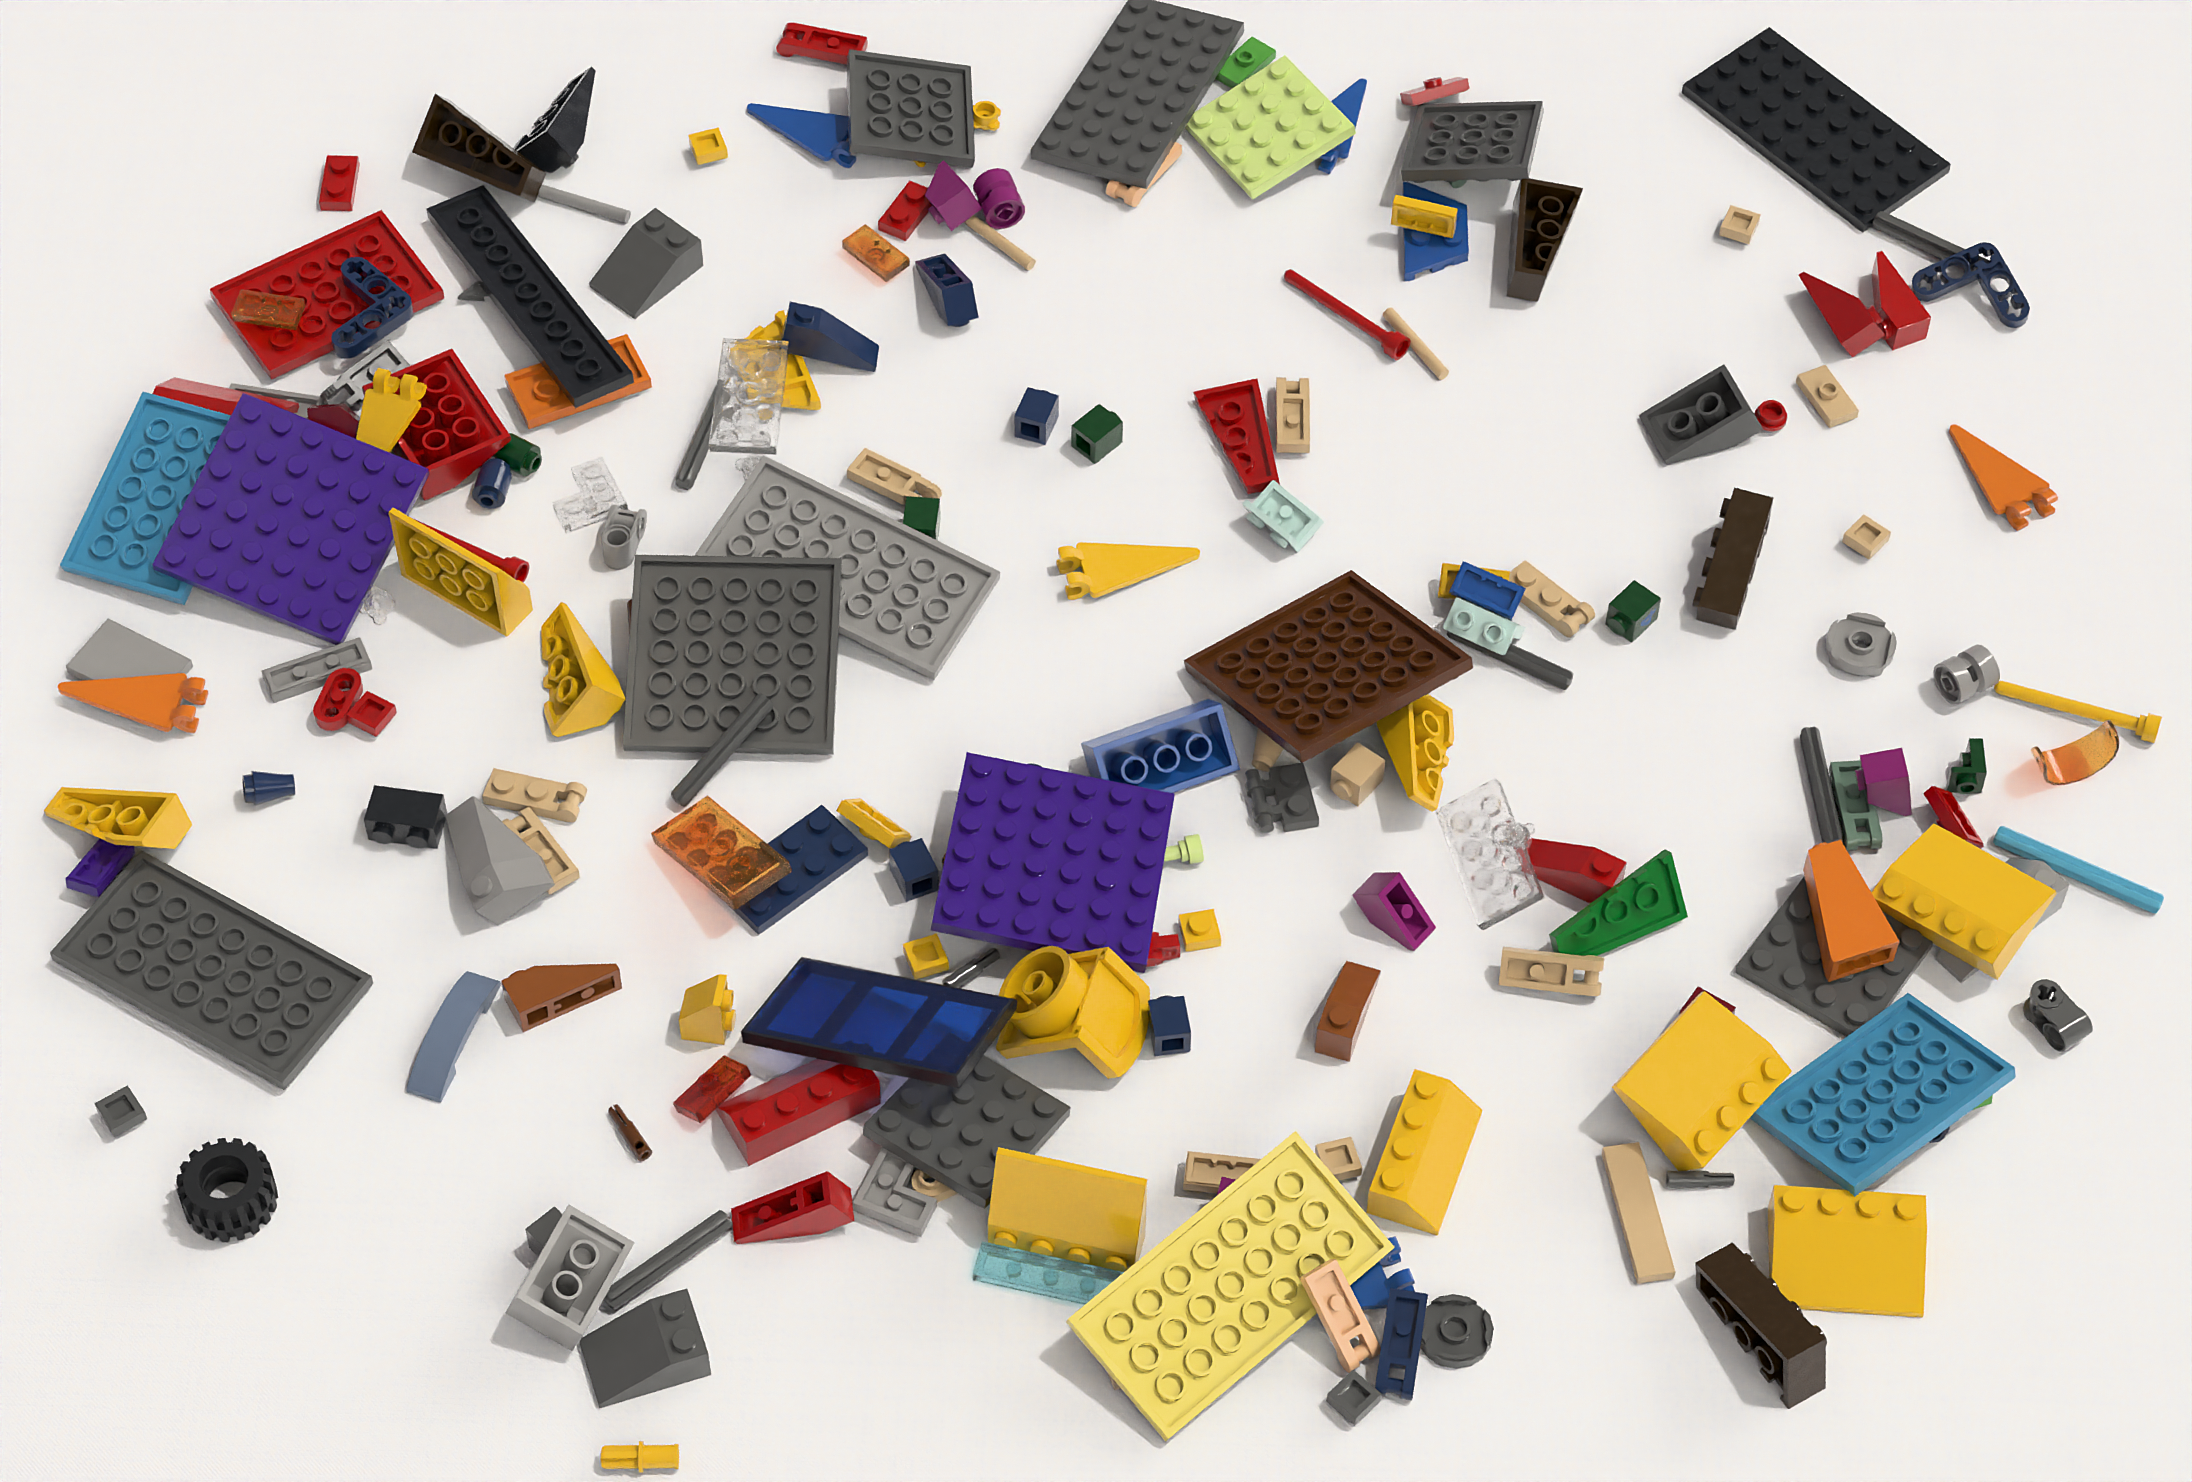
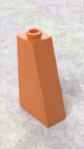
M1841 839L1831 843H1819L1809 849L1803 872L1827 981L1831 982L1894 961L1899 940Z

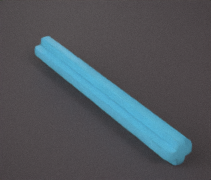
M2000 826L1994 836L1993 843L1996 846L2029 860L2044 861L2056 872L2151 913H2157L2164 901L2163 894L2008 827Z

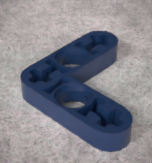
M1982 242L1919 270L1912 278V292L1918 300L1925 302L1932 301L1978 280L2004 325L2010 328H2017L2024 325L2028 320L2029 303L1999 250L1991 243ZM1979 254H1983L1985 257L1991 256L1989 263L1986 264L1983 260L1978 261ZM1974 263L1973 271H1971L1970 265ZM1957 265L1964 270V275L1954 279L1947 275L1946 269ZM1938 272L1940 273V278H1941V279H1939V280H1937V274H1938ZM2001 278L2008 283L2009 287L2005 291L1997 292L1991 288V281ZM1925 280L1927 284L1933 282L1931 290H1927L1926 287L1919 288L1921 281ZM2010 296V303L2012 304L2013 308L2015 310L2021 308L2020 315L2018 317H2016L2014 313L2008 315L2010 306L2006 299H2008Z
M351 257L346 259L341 265L343 283L370 306L337 328L331 336L335 354L344 359L358 356L409 321L414 313L411 297L362 257ZM376 286L385 288L380 294L369 292L371 288ZM370 321H378L381 323V325L375 329H367L366 327H364L365 324Z

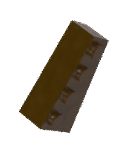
M435 93L412 153L535 203L546 172L451 100Z
M1531 178L1520 180L1512 207L1507 297L1538 302L1576 212L1583 188Z
M1734 487L1731 499L1724 498L1719 515L1720 518H1724L1722 529L1715 527L1710 547L1716 549L1713 558L1706 557L1701 574L1702 577H1706L1704 588L1697 586L1692 606L1698 607L1696 620L1736 630L1747 597L1748 584L1752 581L1757 558H1759L1763 546L1764 536L1768 531L1774 497Z
M1732 1242L1695 1262L1696 1288L1724 1325L1732 1323L1737 1342L1744 1352L1747 1353L1753 1350L1762 1366L1760 1373L1766 1381L1771 1383L1775 1380L1781 1387L1783 1394L1780 1399L1787 1409L1826 1389L1827 1339L1824 1332L1817 1325L1813 1326L1803 1316L1797 1303L1789 1301L1780 1292L1776 1282L1771 1277H1766L1757 1268L1755 1261L1748 1253H1743Z

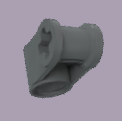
M2041 979L2032 985L2030 997L2025 1001L2023 1012L2027 1020L2041 1032L2051 1047L2059 1052H2063L2092 1033L2093 1026L2089 1016L2061 989L2060 985L2049 979Z

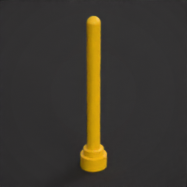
M1999 681V683L1994 685V690L1997 694L2136 731L2135 735L2142 736L2141 740L2155 743L2162 716L2148 713V716L2140 714L2139 718L2005 681Z

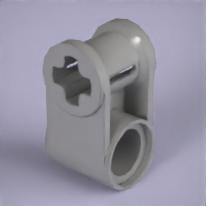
M614 504L610 506L601 536L604 562L610 568L623 569L632 564L640 539L643 538L646 529L647 512L645 509H639L636 512L619 509V506Z

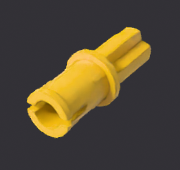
M639 1441V1445H605L601 1449V1466L604 1469H638L639 1473H643L644 1469L652 1468L679 1469V1444L644 1445V1441Z

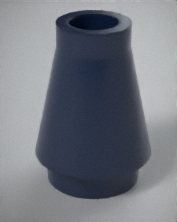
M251 771V774L242 775L245 803L254 802V806L284 796L295 795L293 774Z

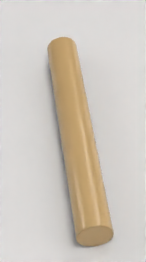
M973 215L963 222L1025 269L1031 270L1035 266V259L977 216Z
M1392 307L1387 308L1383 312V317L1396 331L1410 338V347L1439 380L1445 379L1449 374V370Z

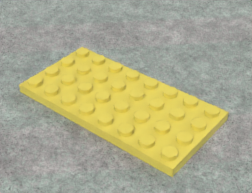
M1295 1131L1069 1317L1066 1323L1166 1442L1317 1314L1299 1277L1329 1259H1336L1349 1285H1352L1395 1247Z

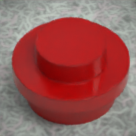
M1775 400L1762 402L1754 413L1762 428L1766 431L1780 430L1787 422V412L1784 406Z

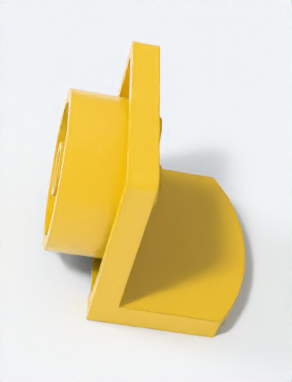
M1056 946L1037 949L1021 959L1012 968L1001 986L999 996L1017 1000V1009L1001 1030L996 1044V1050L1006 1059L1076 1048L1104 1076L1110 1079L1121 1077L1126 1073L1140 1054L1149 1024L1148 1000H1150V988L1109 947L1068 954L1065 950Z

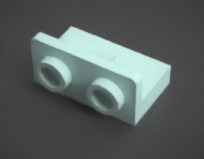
M1457 597L1443 625L1445 630L1500 655L1507 653L1513 638L1521 639L1526 628Z

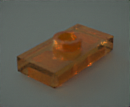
M866 224L842 240V248L885 282L910 266L908 256Z
M241 289L231 315L233 321L296 330L305 308L304 298Z

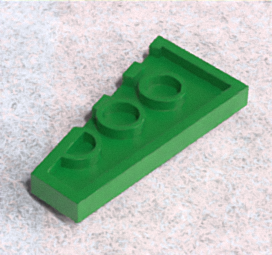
M1664 849L1552 931L1549 937L1553 952L1579 956H1598L1687 918L1688 914L1672 852Z

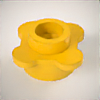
M980 101L973 105L974 129L997 130L1000 127L998 117L1001 115V110L990 101Z

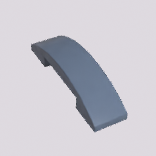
M466 971L455 983L440 1006L421 1045L406 1088L408 1093L436 1102H442L456 1075L455 1064L481 1013L487 1014L501 986L500 981Z

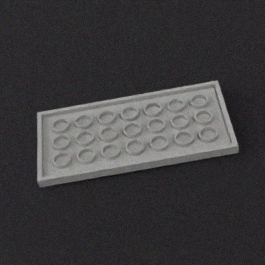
M764 455L695 554V556L841 558L839 633L932 680H935L998 583L1001 573Z

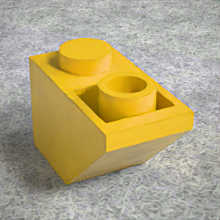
M718 974L685 990L679 1016L682 1040L725 1044L727 1031L733 1032L736 1021V1010L732 1009L734 991L728 989L727 975Z

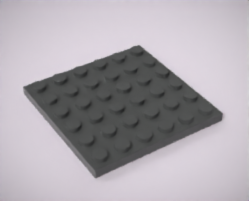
M635 555L623 733L624 751L707 752L758 694H762L773 703V709L734 753L834 755L842 576L841 558Z

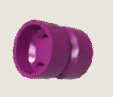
M1001 168L990 169L976 178L973 184V191L978 203L982 207L981 210L985 220L990 227L994 229L1009 228L1023 218L1025 206L1009 171Z

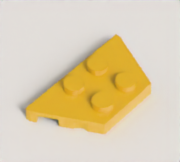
M784 310L774 314L775 320L764 328L759 325L750 332L747 338L740 339L730 347L731 359L750 404L808 410L821 409L820 398L803 357L779 351L782 329L786 318Z

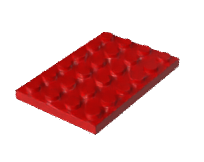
M382 210L209 289L211 298L271 380L334 351L331 338L333 332L370 307L343 283L341 265L346 259L362 257L369 261L411 297L413 312H417L445 298L441 286ZM376 286L371 288L369 292L380 294L385 288ZM370 321L366 323L364 327H366L367 329H375L379 327L381 323L378 321Z

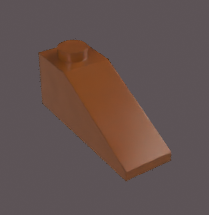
M1350 961L1345 962L1327 999L1317 1027L1316 1053L1350 1062L1381 975V970Z
M616 963L533 966L526 970L516 971L508 978L501 980L504 999L522 1032L622 989L620 969Z

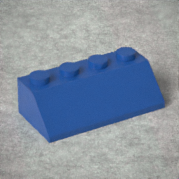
M1210 699L1081 743L1090 777L1174 793L1240 770L1222 704Z

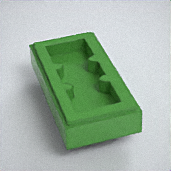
M1252 36L1228 57L1215 79L1230 88H1234L1269 65L1276 58V50Z

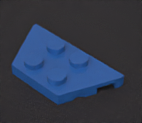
M1403 182L1402 196L1458 209L1453 238L1403 227L1404 281H1412L1415 279V274L1428 269L1431 273L1443 270L1446 266L1468 261L1467 205L1410 182Z

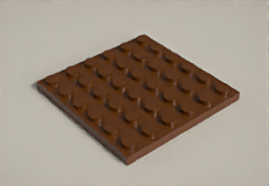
M1352 570L1184 660L1185 669L1190 675L1301 763L1473 669L1471 656Z

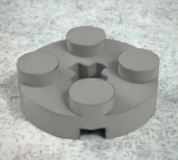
M1861 612L1847 614L1846 619L1839 622L1837 619L1829 628L1826 639V651L1830 657L1829 663L1835 669L1844 670L1851 674L1868 675L1870 677L1880 676L1893 660L1897 645L1896 636L1893 631L1891 634L1885 627L1886 622L1875 615ZM1858 640H1863L1867 647L1860 648L1855 644H1857Z

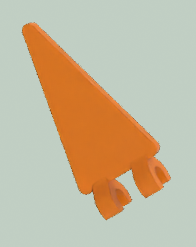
M1956 424L1950 426L1949 434L1993 511L1998 515L2005 513L2010 525L2018 531L2028 526L2029 522L2024 517L2031 514V508L2026 504L2030 500H2032L2036 511L2043 518L2055 513L2056 509L2051 504L2058 500V496L2049 488L2050 484L1962 427Z
M185 673L61 682L57 687L62 695L164 732L171 731L172 727L175 726L182 731L195 733L199 724V718L194 717L196 707L191 705L180 706L182 698L193 704L205 705L209 694L208 690H203L206 683L205 679L200 677L187 678Z

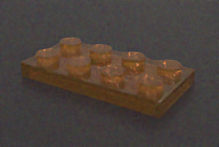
M708 795L651 833L654 843L734 910L792 872L790 863L786 858Z

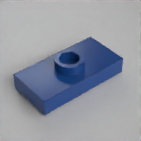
M1463 561L1449 594L1512 621L1526 588Z

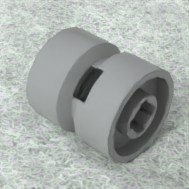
M1976 644L1959 653L1957 657L1952 656L1934 667L1933 676L1940 694L1949 703L1957 705L1974 696L1976 692L1980 693L1999 683L2000 670L1993 654L1983 645Z

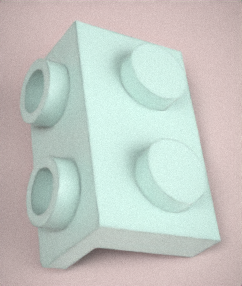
M1274 480L1270 482L1253 503L1247 499L1242 503L1249 512L1246 518L1258 529L1261 530L1265 526L1272 531L1269 537L1283 549L1289 545L1296 552H1299L1324 523L1317 514Z

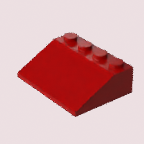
M452 348L390 375L399 378L400 382L404 374L413 375L418 378L417 382L427 385L424 396L418 400L421 403V408L392 449L394 455L429 469V476L420 492L424 501L455 488L511 441L510 434ZM373 382L362 386L364 395L367 389H373ZM400 385L393 394L400 395Z

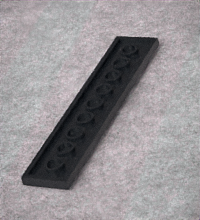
M484 185L426 209L428 219L575 408L634 383L632 371Z

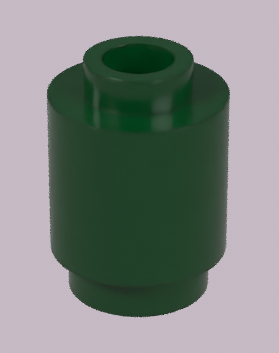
M509 433L511 441L492 457L505 461L512 471L522 476H528L536 472L542 462L540 447L513 433Z

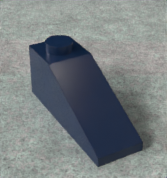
M945 253L915 261L917 271L939 317L948 326L961 327L967 325L970 320L979 318L972 281Z
M790 301L782 329L779 351L875 372L879 345L822 308Z

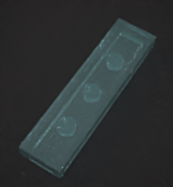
M982 1241L972 1276L973 1281L1085 1305L1124 1272Z

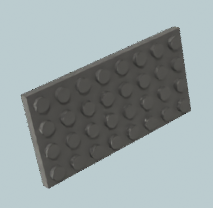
M1128 0L1030 149L1031 159L1147 189L1242 37L1244 22L1156 0Z
M142 850L50 952L54 962L283 1090L289 1086L374 984L372 976Z

